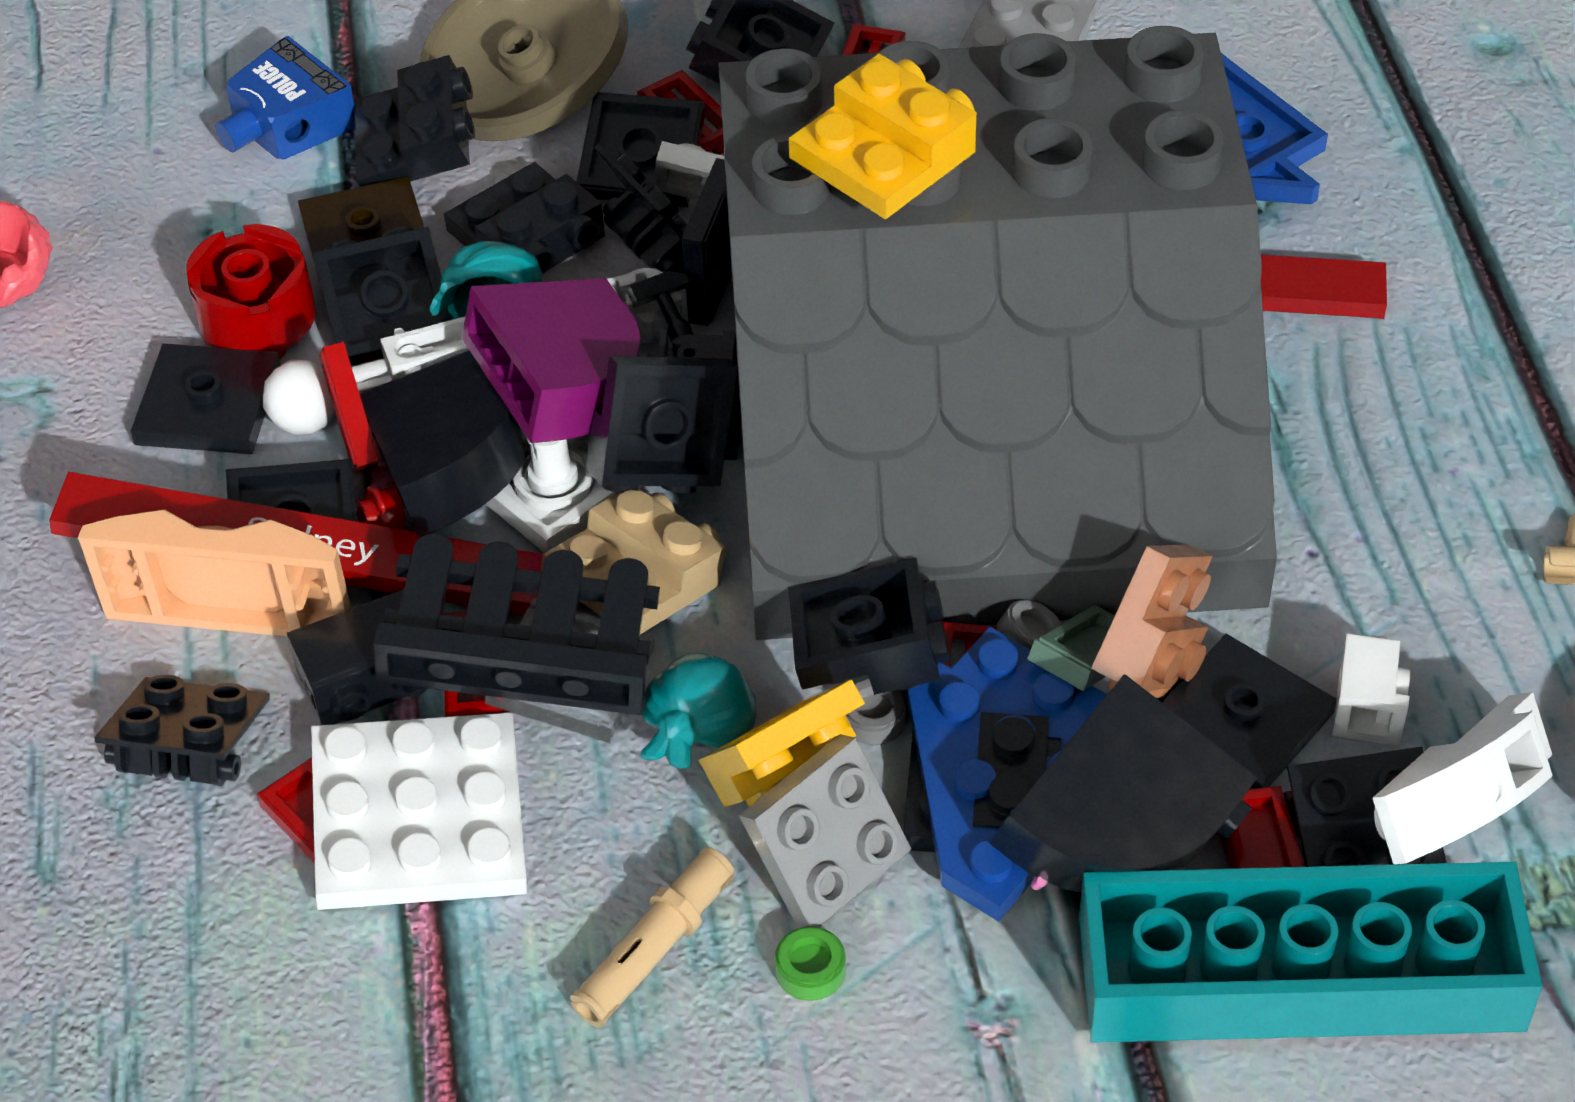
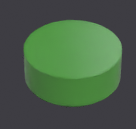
M802 927L789 932L781 939L775 951V973L779 985L786 993L801 1000L814 1001L832 995L842 985L846 974V954L842 942L830 931L819 927Z

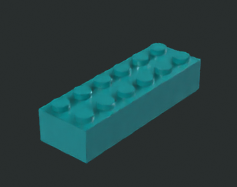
M1516 861L1083 873L1079 924L1090 1043L1527 1032L1542 989Z

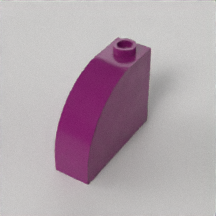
M606 278L471 286L462 333V340L531 443L566 440L590 434L594 410L603 408L609 356L637 357L641 337L636 319L629 310L628 305L622 301Z

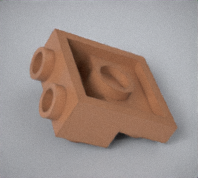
M1190 545L1146 547L1091 669L1110 678L1107 686L1110 690L1126 674L1154 697L1166 699L1172 687H1177L1182 680L1188 682L1196 675L1206 654V646L1202 645L1201 642L1208 626L1186 616L1188 609L1194 610L1198 607L1209 588L1211 575L1206 573V570L1211 562L1212 555Z

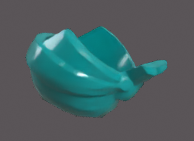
M479 241L460 247L453 254L448 267L442 274L440 290L432 300L430 312L432 316L439 315L448 307V311L453 319L465 317L471 286L543 282V274L539 263L534 255L523 248H518L514 244L497 241Z
M688 653L674 660L665 670L658 673L647 685L642 710L643 720L658 728L650 742L642 749L640 757L644 760H659L666 756L669 765L679 769L690 768L691 745L694 742L720 748L750 731L754 726L757 716L756 696L750 690L745 677L738 667L723 658L706 653Z

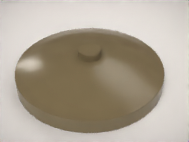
M455 0L430 31L424 43L419 63L450 55L456 68L461 66L465 68L473 90V98L466 100L474 124V140L494 142L518 139L546 130L570 117L586 105L604 87L617 68L624 53L628 36L627 14L621 0Z

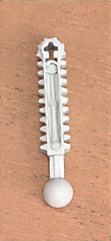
M640 268L628 274L607 279L622 301L628 305L629 310L636 319L641 336L640 344L659 341L661 330L668 329L667 321L656 300L634 308L626 292L630 285L663 273L652 268ZM677 291L670 295L681 318H683L682 295L678 294ZM465 317L405 332L402 328H397L393 336L381 338L384 358L352 367L359 393L468 351V347L462 340ZM289 360L274 369L264 383L263 408L271 421L280 430L295 435H312L326 427L336 415L320 364L310 360Z

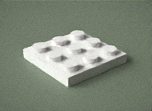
M513 713L311 726L317 910L527 894Z

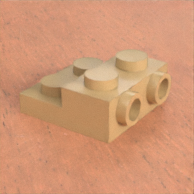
M640 489L638 491L629 490L617 493L590 508L587 529L543 553L540 572L543 571L547 556L558 550H569L578 554L583 561V577L608 580L611 566L620 559L633 558L641 561L648 569V585L660 587L657 610L644 608L640 634L720 585L726 546L722 543L718 532L711 525L701 523L696 526L678 515L673 504L665 495L661 493L649 495ZM579 600L599 615L602 614L603 603Z

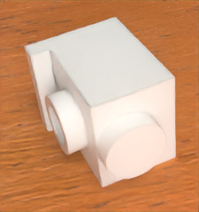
M1346 633L1338 673L1337 702L1334 712L1332 737L1393 746L1400 745L1410 698L1408 696L1410 669L1398 668L1400 641L1390 640L1382 636H1362Z

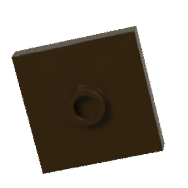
M409 176L298 200L314 266L313 252L324 250L333 242L340 240L362 242L380 238L387 231L399 227H411L415 230L424 228Z

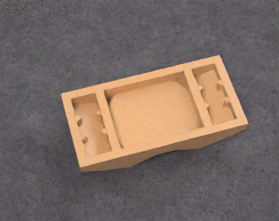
M167 510L117 516L82 526L78 536L106 619L287 637V632L351 609L338 549L313 535L273 520L235 529L219 525L195 527Z

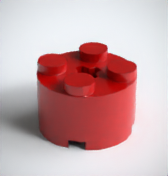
M263 224L243 225V234L225 238L224 231L209 236L194 249L186 264L188 287L203 341L211 347L278 352L279 359L281 360L286 354V349L296 344L307 334L317 314L306 260L298 242L288 232Z

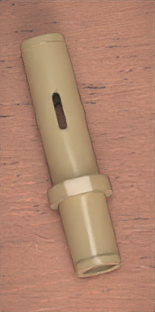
M704 847L670 887L662 886L650 897L651 908L570 996L572 1008L583 1020L594 1027L602 1028L612 1014L651 973L652 969L682 935L689 937L695 933L702 923L700 915L735 878L731 862L717 850L711 847Z

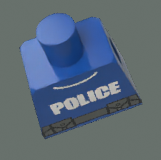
M286 36L228 80L226 91L232 114L215 124L219 140L232 153L255 141L276 159H287L355 129V105L351 84L291 37Z

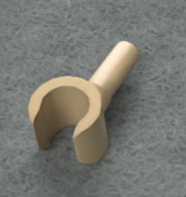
M1575 514L1569 518L1563 546L1547 545L1545 547L1543 556L1544 583L1575 585Z

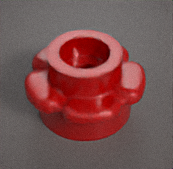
M373 485L368 486L365 494L366 499L357 501L356 508L359 522L407 530L404 507L396 488L388 487L378 490Z

